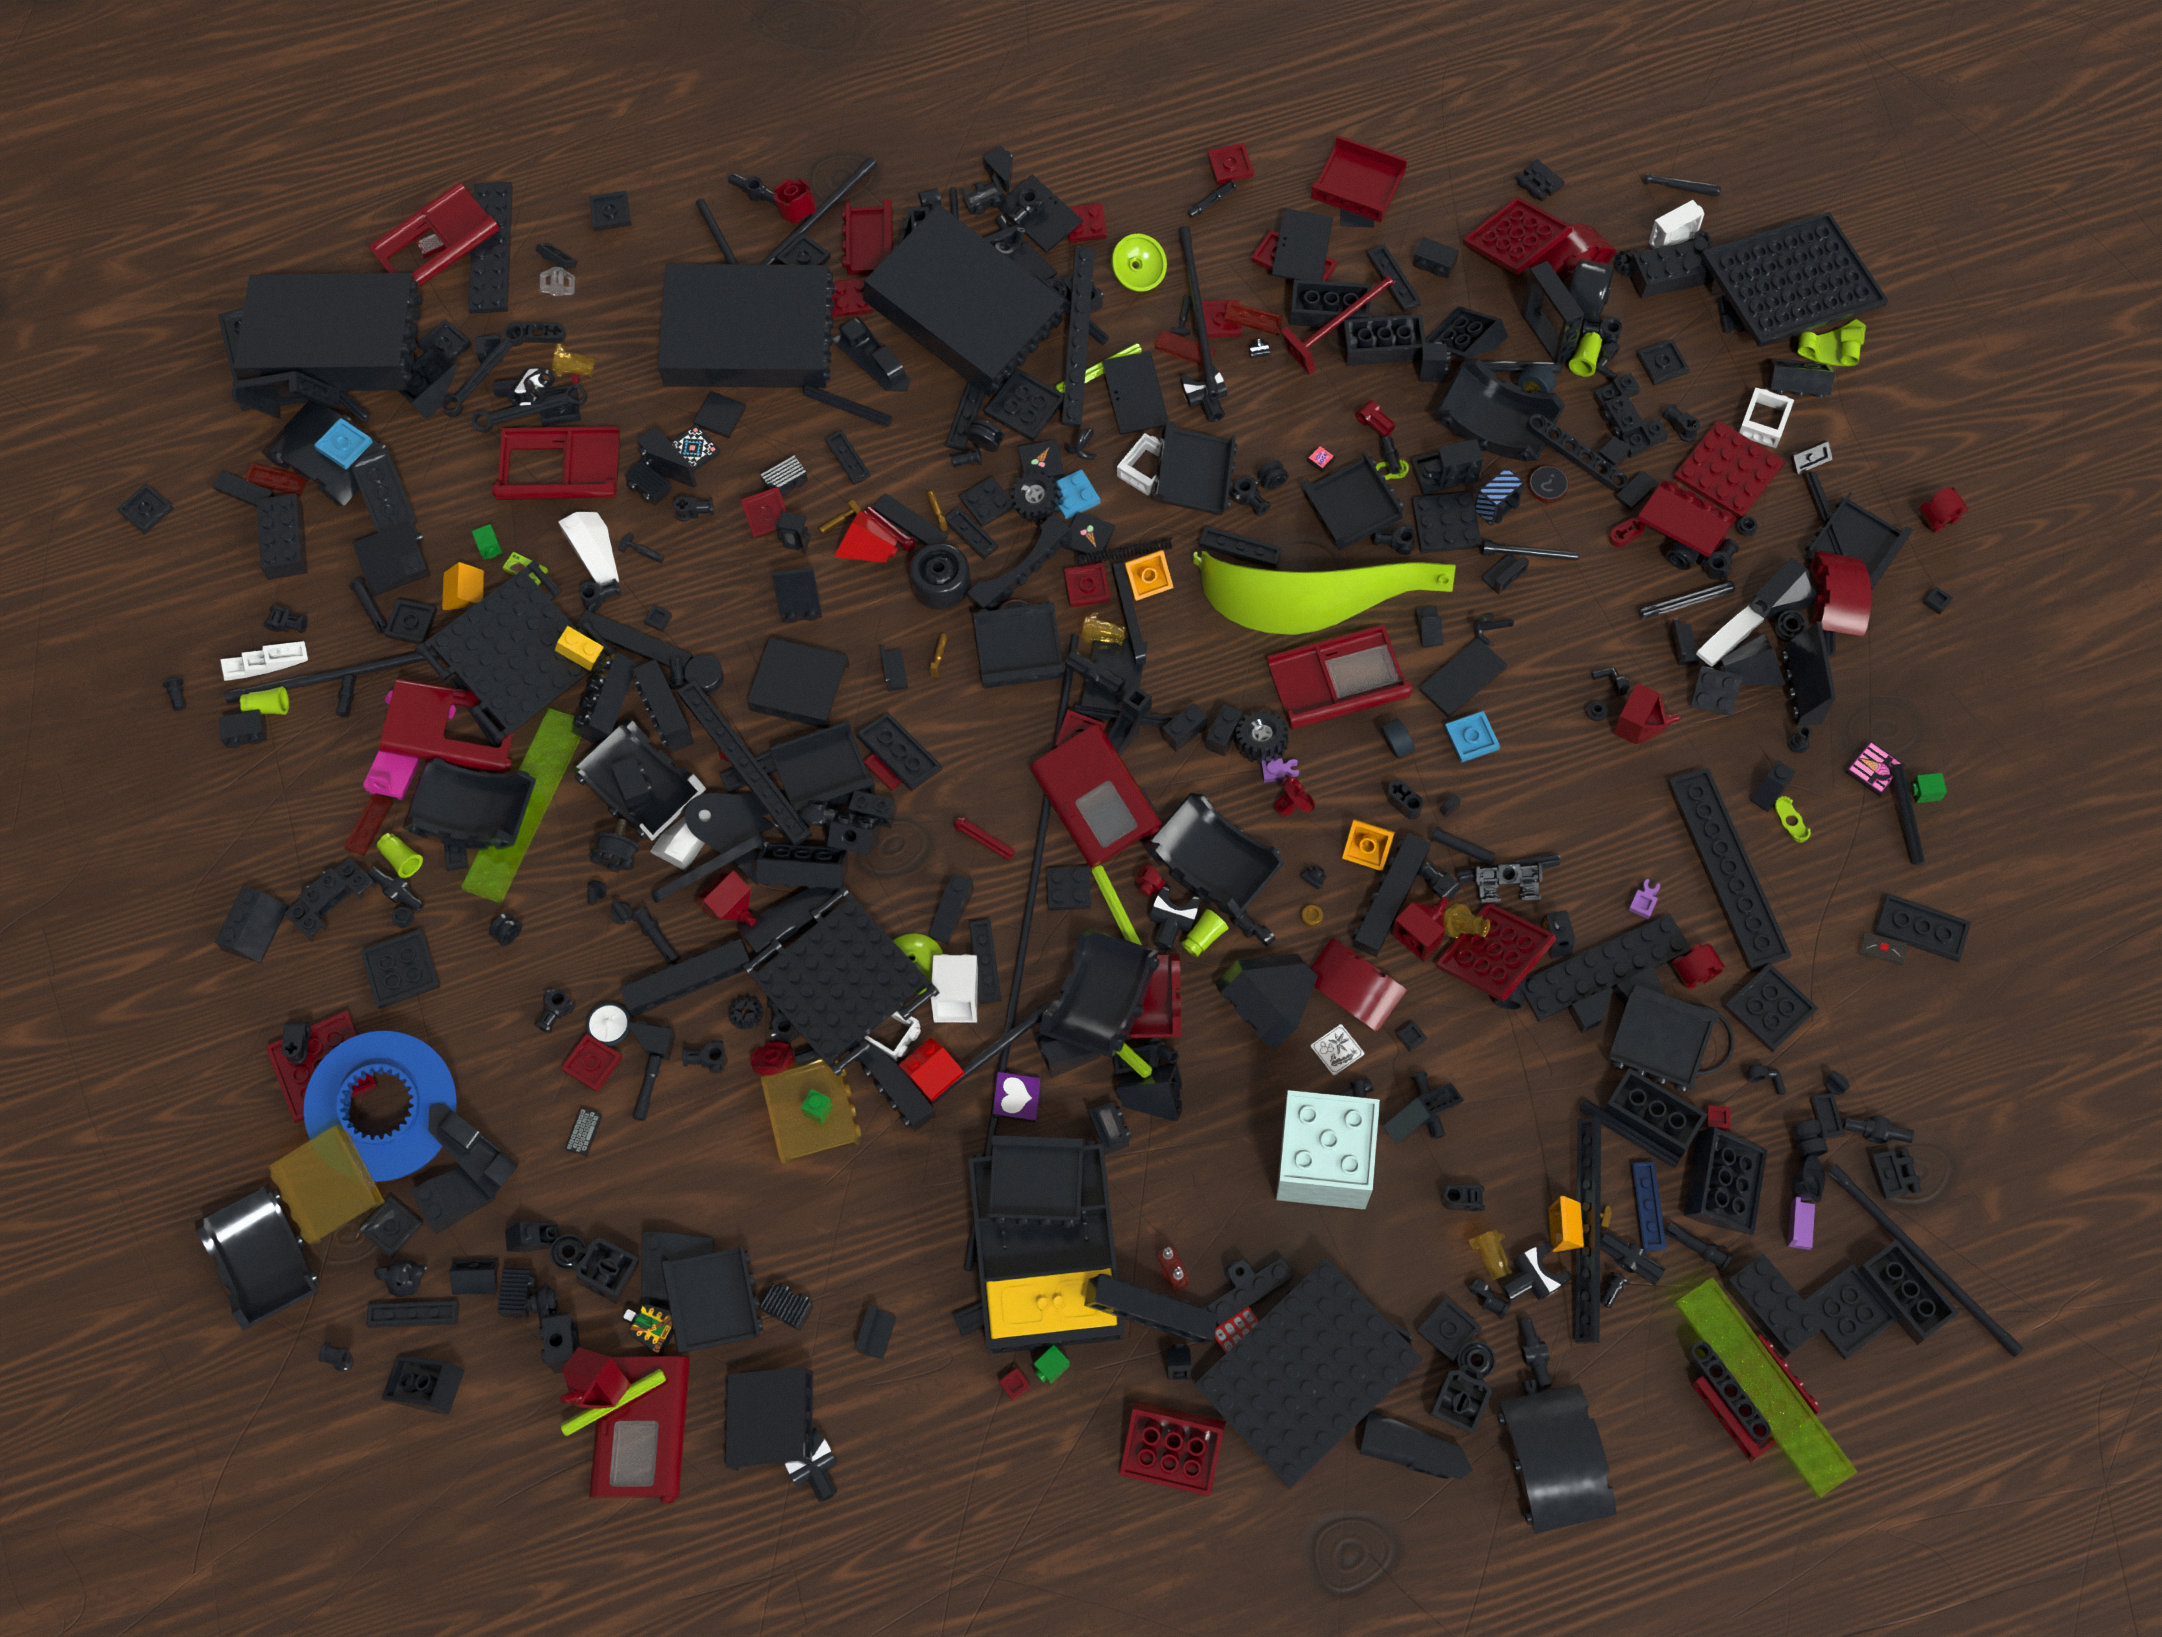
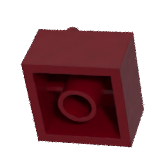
M1637 683L1619 717L1613 734L1637 745L1659 735L1671 723L1680 721L1679 713L1665 714L1661 694Z
M734 870L723 871L694 900L711 919L737 920L746 922L750 926H753L756 922V919L748 911L751 888Z
M1442 897L1438 904H1434V906L1412 902L1395 919L1392 936L1422 962H1425L1441 946L1445 932V907L1450 901L1446 897Z
M578 1347L562 1368L569 1393L561 1395L560 1401L562 1404L570 1403L583 1408H611L618 1404L631 1384L611 1357Z

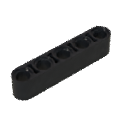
M1705 1341L1696 1342L1688 1352V1359L1701 1377L1704 1376L1754 1443L1760 1444L1765 1441L1771 1433L1769 1423L1711 1345ZM1695 1349L1703 1350L1705 1358L1697 1357ZM1709 1369H1717L1720 1373V1377H1712L1709 1372ZM1724 1388H1731L1734 1392V1397L1726 1396ZM1738 1408H1746L1749 1413L1748 1417L1741 1416ZM1754 1426L1762 1429L1763 1437H1758L1754 1434Z

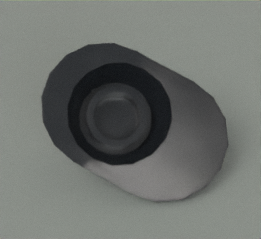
M1808 1156L1803 1168L1793 1174V1198L1801 1197L1803 1201L1814 1200L1817 1203L1821 1202L1826 1179L1823 1165L1816 1156Z

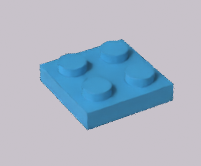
M340 418L314 446L317 451L344 469H347L373 442L369 436Z
M1082 469L1057 481L1063 493L1061 498L1063 503L1058 505L1065 520L1077 515L1078 512H1084L1101 503L1099 496Z
M1484 711L1445 724L1444 728L1461 763L1500 749L1498 740Z

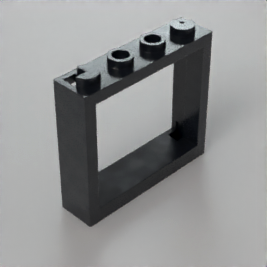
M1546 261L1530 268L1520 314L1554 363L1566 364L1574 356L1584 313L1551 265ZM1545 295L1563 320L1560 336L1542 311Z

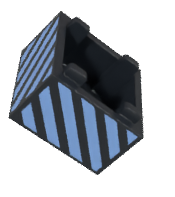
M1506 467L1479 490L1475 506L1476 513L1491 526L1495 523L1499 524L1503 520L1502 517L1511 509H1517L1520 506L1525 482Z

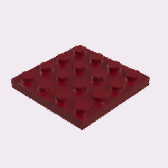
M1517 196L1464 237L1463 244L1514 274L1519 275L1571 234L1573 230L1571 225Z
M1717 420L1674 474L1673 479L1723 510L1729 511L1736 518L1741 519L1784 466L1785 460Z
M1488 902L1435 964L1438 969L1505 1002L1557 939L1555 934Z
M347 1010L310 1026L311 1036L308 1045V1056L302 1064H292L283 1055L281 1049L283 1039L265 1046L295 1123L304 1120L306 1089L319 1063L335 1047L352 1037L358 1036ZM366 1074L365 1080L359 1078V1085H353V1093L350 1099L377 1088L374 1076Z

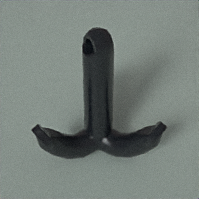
M1089 428L1087 431L1082 429L1079 432L1075 447H1071L1068 443L1065 444L1066 452L1072 455L1077 454L1084 460H1093L1097 457L1096 454H1088L1083 451L1094 435V430L1092 428Z
M1489 613L1486 616L1481 615L1473 621V627L1476 629L1477 638L1486 645L1494 646V643L1484 636L1483 631L1512 627L1514 625L1513 619L1488 622L1495 617L1494 614Z

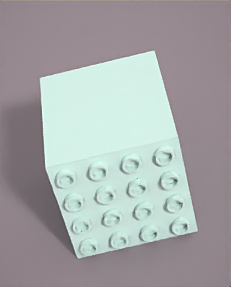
M1288 1090L1283 1119L1276 1200L1366 1209L1373 1190L1380 1100Z

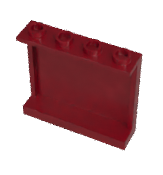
M1337 135L1336 145L1318 181H1314L1312 185L1311 199L1381 223L1406 172L1408 159Z
M1761 1334L1723 1363L1769 1423L1771 1433L1765 1441L1760 1444L1754 1443L1704 1376L1700 1377L1692 1385L1750 1462L1754 1461L1820 1412L1816 1399L1806 1393L1801 1380L1791 1374L1788 1370L1787 1362L1782 1357L1776 1355L1773 1351L1772 1343L1767 1338H1763ZM1714 1368L1710 1371L1712 1377H1720L1717 1369ZM1725 1387V1395L1728 1397H1734L1733 1390L1731 1388ZM1738 1408L1741 1416L1748 1417L1749 1413L1746 1408ZM1754 1426V1434L1758 1437H1763L1762 1429Z

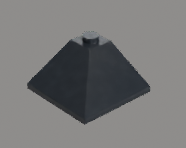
M1458 306L1426 338V343L1447 344V352H1450V355L1467 359L1495 350L1508 336L1502 319Z
M432 345L414 361V366L411 367L412 382H409L408 390L397 391L427 419L435 414L441 406L458 366L435 345Z
M410 522L352 542L373 597L431 576Z
M643 1232L641 1251L642 1305H668L661 1268L663 1261L671 1260L672 1262L712 1254L714 1238L666 1232Z

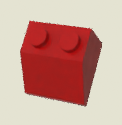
M932 1037L898 1065L918 1090L931 1102L965 1074L949 1053Z

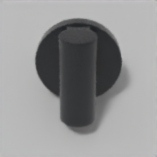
M1264 339L1252 340L1253 344L1249 345L1251 359L1270 355L1268 342H1264Z
M1314 865L1308 866L1301 878L1319 890L1327 876L1324 874L1325 870Z
M591 880L587 886V903L593 905L598 898L602 899L607 894L605 885L597 880Z
M618 900L614 901L611 904L613 908L611 912L612 920L619 925L627 924L633 915L631 908L626 904H620Z
M1833 1071L1826 1080L1827 1090L1834 1095H1842L1851 1087L1847 1078L1836 1071Z

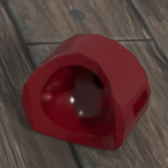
M1146 864L1141 868L1135 879L1139 885L1138 892L1146 897H1150L1152 893L1159 894L1167 880H1163L1160 877L1156 867Z

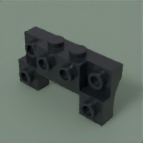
M1628 373L1613 379L1612 384L1595 390L1593 398L1602 412L1604 421L1609 423L1613 436L1624 441L1630 447L1628 457L1631 459L1640 455L1645 450L1665 442L1668 433L1659 419L1644 424L1629 399L1639 394L1640 387L1633 375Z
M349 857L334 871L330 868L328 871L321 873L315 882L306 886L301 894L298 895L300 900L284 914L313 942L315 939L312 936L322 928L325 931L327 929V926L320 919L350 895L352 891L361 900L364 897L361 893L368 887L372 886L375 888L377 885Z

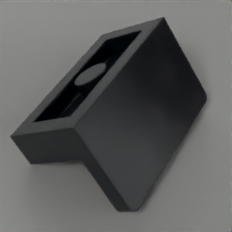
M1508 554L1483 575L1482 580L1499 595L1527 571L1529 560L1525 556L1517 560L1512 554Z
M1678 618L1673 619L1669 630L1678 666L1699 663L1700 658L1696 655L1698 650L1691 623L1679 625Z
M881 645L880 650L888 692L907 689L908 683L902 650L897 649L885 652L884 645Z
M499 1259L454 1260L449 1270L452 1294L496 1293L498 1290L496 1273L499 1268Z
M869 1304L855 1346L857 1353L881 1360L884 1359L896 1316L879 1311L877 1306Z

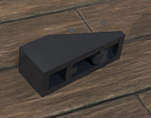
M953 873L944 891L928 935L930 938L947 945L949 944L974 892L972 880Z

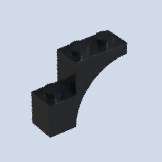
M1136 685L1122 700V707L1118 718L1107 736L1119 756L1124 753L1140 733L1139 722L1152 708V696Z

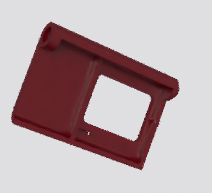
M458 182L368 247L388 273H398L389 262V258L426 231L432 230L446 249L412 273L414 281L418 282V288H420L500 231V228L489 214L487 215L463 184Z
M619 426L502 428L498 480L492 485V495L496 496L497 500L616 498L620 450ZM564 450L563 473L560 483H508L511 451Z
M397 678L380 740L379 751L429 761L434 758H440L452 765L505 774L506 770H511L512 758H509L514 732L502 741V745L499 748L445 739L443 736L450 707L452 705L474 708L481 704L479 700L468 690Z

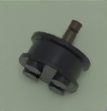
M619 819L615 834L600 832L594 835L593 839L596 843L594 849L589 852L590 862L606 866L609 871L616 873L620 870H631L634 868V854L639 851L640 847L635 841L623 836L627 824L626 820Z

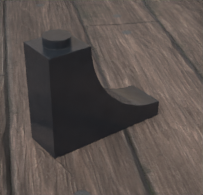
M1452 1083L1417 1097L1383 1127L1395 1144L1409 1139L1442 1114L1459 1106L1464 1102V1099Z

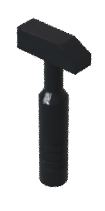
M1184 296L1180 314L1179 328L1171 327V336L1185 337L1190 335V329L1184 328L1189 314L1191 296Z
M631 533L626 535L618 546V550L625 553L629 546L638 553L659 563H662L665 558L663 555L642 545L632 543L631 541L634 536Z

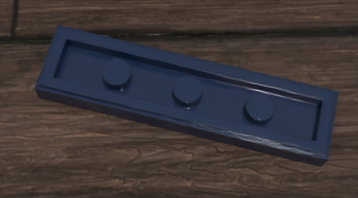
M1655 1161L1632 1162L1631 1168L1642 1249L1645 1252L1665 1251L1666 1241Z

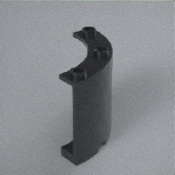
M1479 358L1464 359L1435 412L1441 424L1466 441L1477 439L1481 451H1488L1502 457L1523 462L1537 461L1546 443L1530 433L1526 428V423L1533 414H1540L1556 425L1565 404L1555 392L1532 391V393H1526L1521 391L1522 387L1508 381L1501 382L1495 378L1496 374ZM1532 420V425L1535 428H1541L1539 421Z
M307 402L261 453L275 466L286 469L292 467L293 471L306 481L312 479L319 485L317 489L337 506H345L360 489L351 465L344 469L317 451L314 445L340 418L367 436L369 435L352 423V420L347 415H340L332 409L315 402ZM370 437L373 443L356 460L386 450L387 447L382 442H376Z
M625 719L612 731L610 736L604 738L573 767L572 771L576 774L574 778L582 786L585 784L609 807L607 810L614 818L619 816L621 819L626 820L627 824L634 829L640 838L644 839L646 837L653 841L687 808L691 800L701 795L706 788L693 773H690L681 766L677 769L673 760L661 750L657 751L654 747H651L649 745L651 740L633 721ZM635 757L637 763L641 762L645 772L643 778L645 781L648 780L650 782L652 792H649L650 801L626 809L612 776L611 764Z
M434 758L425 763L402 829L427 839L429 835L440 838L443 844L461 848L488 850L489 846H495L496 849L514 846L536 779L531 777L528 772L522 770L505 774H490L485 771L475 772L450 765L443 759Z
M1190 793L1163 823L1159 831L1143 846L1160 866L1164 864L1172 871L1170 876L1189 892L1199 895L1200 899L1208 905L1211 902L1219 906V911L1235 918H1239L1285 864L1280 857L1281 853L1279 850L1257 842L1244 834L1241 828L1233 826L1213 808L1210 800L1203 794Z
M1086 928L1079 934L1072 960L1076 963L1072 975L1067 974L1060 989L1061 998L1059 1000L1055 999L1043 1013L1040 1034L1112 1058L1117 1051L1120 1052L1122 1050L1124 1041L1137 1017L1140 1018L1143 1013V1002L1153 972L1159 966V959H1157L1159 951Z
M270 1183L195 1221L196 1232L209 1255L216 1256L215 1260L219 1266L216 1268L223 1285L231 1293L228 1295L232 1314L243 1331L319 1292L316 1283L320 1282L316 1272L311 1269L302 1247L305 1245V1241L300 1233L296 1234L280 1202L283 1198L279 1190H273Z
M1579 1383L1499 1402L1500 1412H1497L1498 1423L1500 1426H1504L1515 1457L1512 1460L1515 1473H1519L1527 1508V1511H1524L1525 1521L1527 1525L1532 1526L1535 1534L1617 1515L1613 1487H1610L1607 1482L1606 1474H1610L1601 1438L1594 1418H1589L1587 1410L1589 1404Z

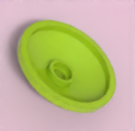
M1144 234L1128 235L1118 242L1112 253L1111 263L1114 275L1129 290L1136 292L1149 291L1159 285L1165 276L1167 269L1166 255L1160 244L1150 236ZM1133 263L1137 265V269L1132 266Z
M916 933L902 935L893 940L908 958L911 956L915 957V960L912 962L932 983L933 956L943 954L940 946L930 937ZM923 989L919 994L924 993L927 989Z

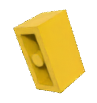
M567 626L555 647L556 652L589 671L592 670L603 650L602 645Z

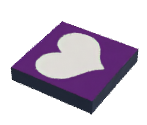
M997 1072L992 1116L1035 1122L1041 1078Z

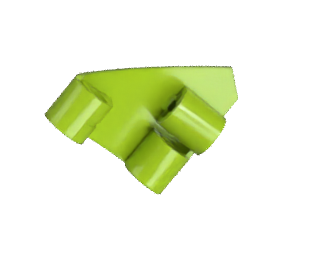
M1855 319L1849 324L1829 333L1816 335L1812 332H1804L1799 337L1798 353L1805 358L1819 363L1835 366L1857 365L1859 363L1860 348L1864 344L1866 325Z

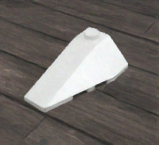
M575 512L559 521L564 536L596 584L603 585L611 582L614 578L618 583L619 578L608 529L597 512Z
M702 810L699 813L700 820L703 822L709 821L711 813L707 810ZM684 816L661 834L650 852L687 871L705 843L690 832Z

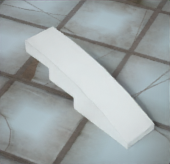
M1747 606L1697 651L1696 655L1711 667L1714 666L1721 658L1732 652L1737 644L1748 637L1751 631L1764 621V618Z
M305 642L263 646V650L244 652L242 657L221 659L224 681L266 674L308 661Z

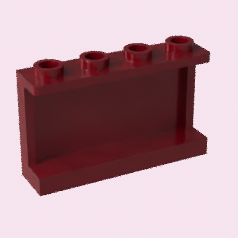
M884 199V206L852 208L850 202H846V209H842L843 220H846V224L842 225L843 236H846V240L842 242L843 252H846V256H843V268H847L848 275L871 274L892 253L893 208L891 199Z

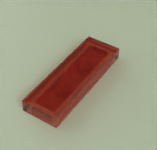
M1227 301L1224 321L1275 335L1280 334L1283 316Z
M1162 329L1155 343V349L1203 366L1198 342ZM1210 347L1211 357L1213 359L1216 353V349Z
M251 464L244 479L264 488L289 494L296 493L297 496L302 495L308 482L297 474L257 464Z
M372 794L344 846L346 850L365 856L393 804L392 800Z

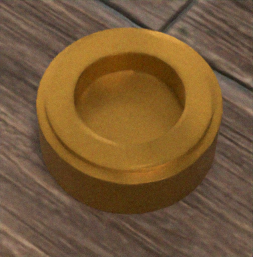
M1316 905L1306 906L1301 915L1304 925L1307 927H1317L1321 924L1323 919L1322 910Z

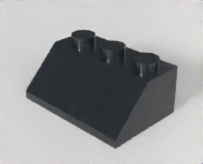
M1770 358L1768 386L1774 393L1784 394L1785 391H1790L1794 395L1804 396L1805 393H1810L1814 397L1824 398L1825 395L1831 396L1835 372L1830 364Z
M242 886L215 943L224 952L261 963L285 916L284 913L289 907L261 891Z

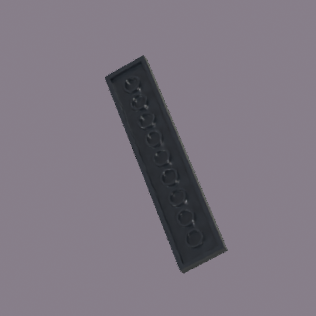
M1709 768L1669 779V787L1749 970L1767 966L1769 963L1773 964L1790 959L1792 956Z

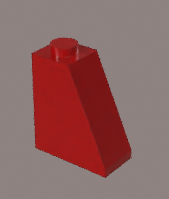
M859 511L835 556L838 558L886 563L889 557L893 558L896 554L898 547L895 545L898 539L864 512Z

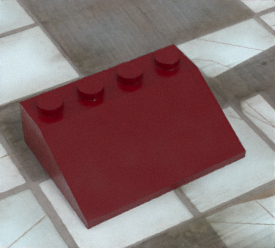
M1666 480L1657 488L1637 517L1643 523L1707 557H1710L1723 540L1726 539L1736 520L1729 511L1720 510L1712 502L1701 500L1693 492L1685 491L1679 488L1676 483Z
M1136 1401L1132 1410L1120 1475L1210 1496L1226 1421Z

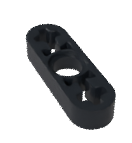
M514 323L522 327L526 335V343H561L566 339L565 329L559 323ZM535 330L543 331V333L539 336L533 335V332ZM514 331L510 335L512 339H516L521 335V332Z

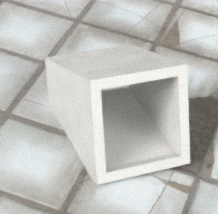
M934 955L932 984L940 992L936 997H931L934 1022H977V955Z

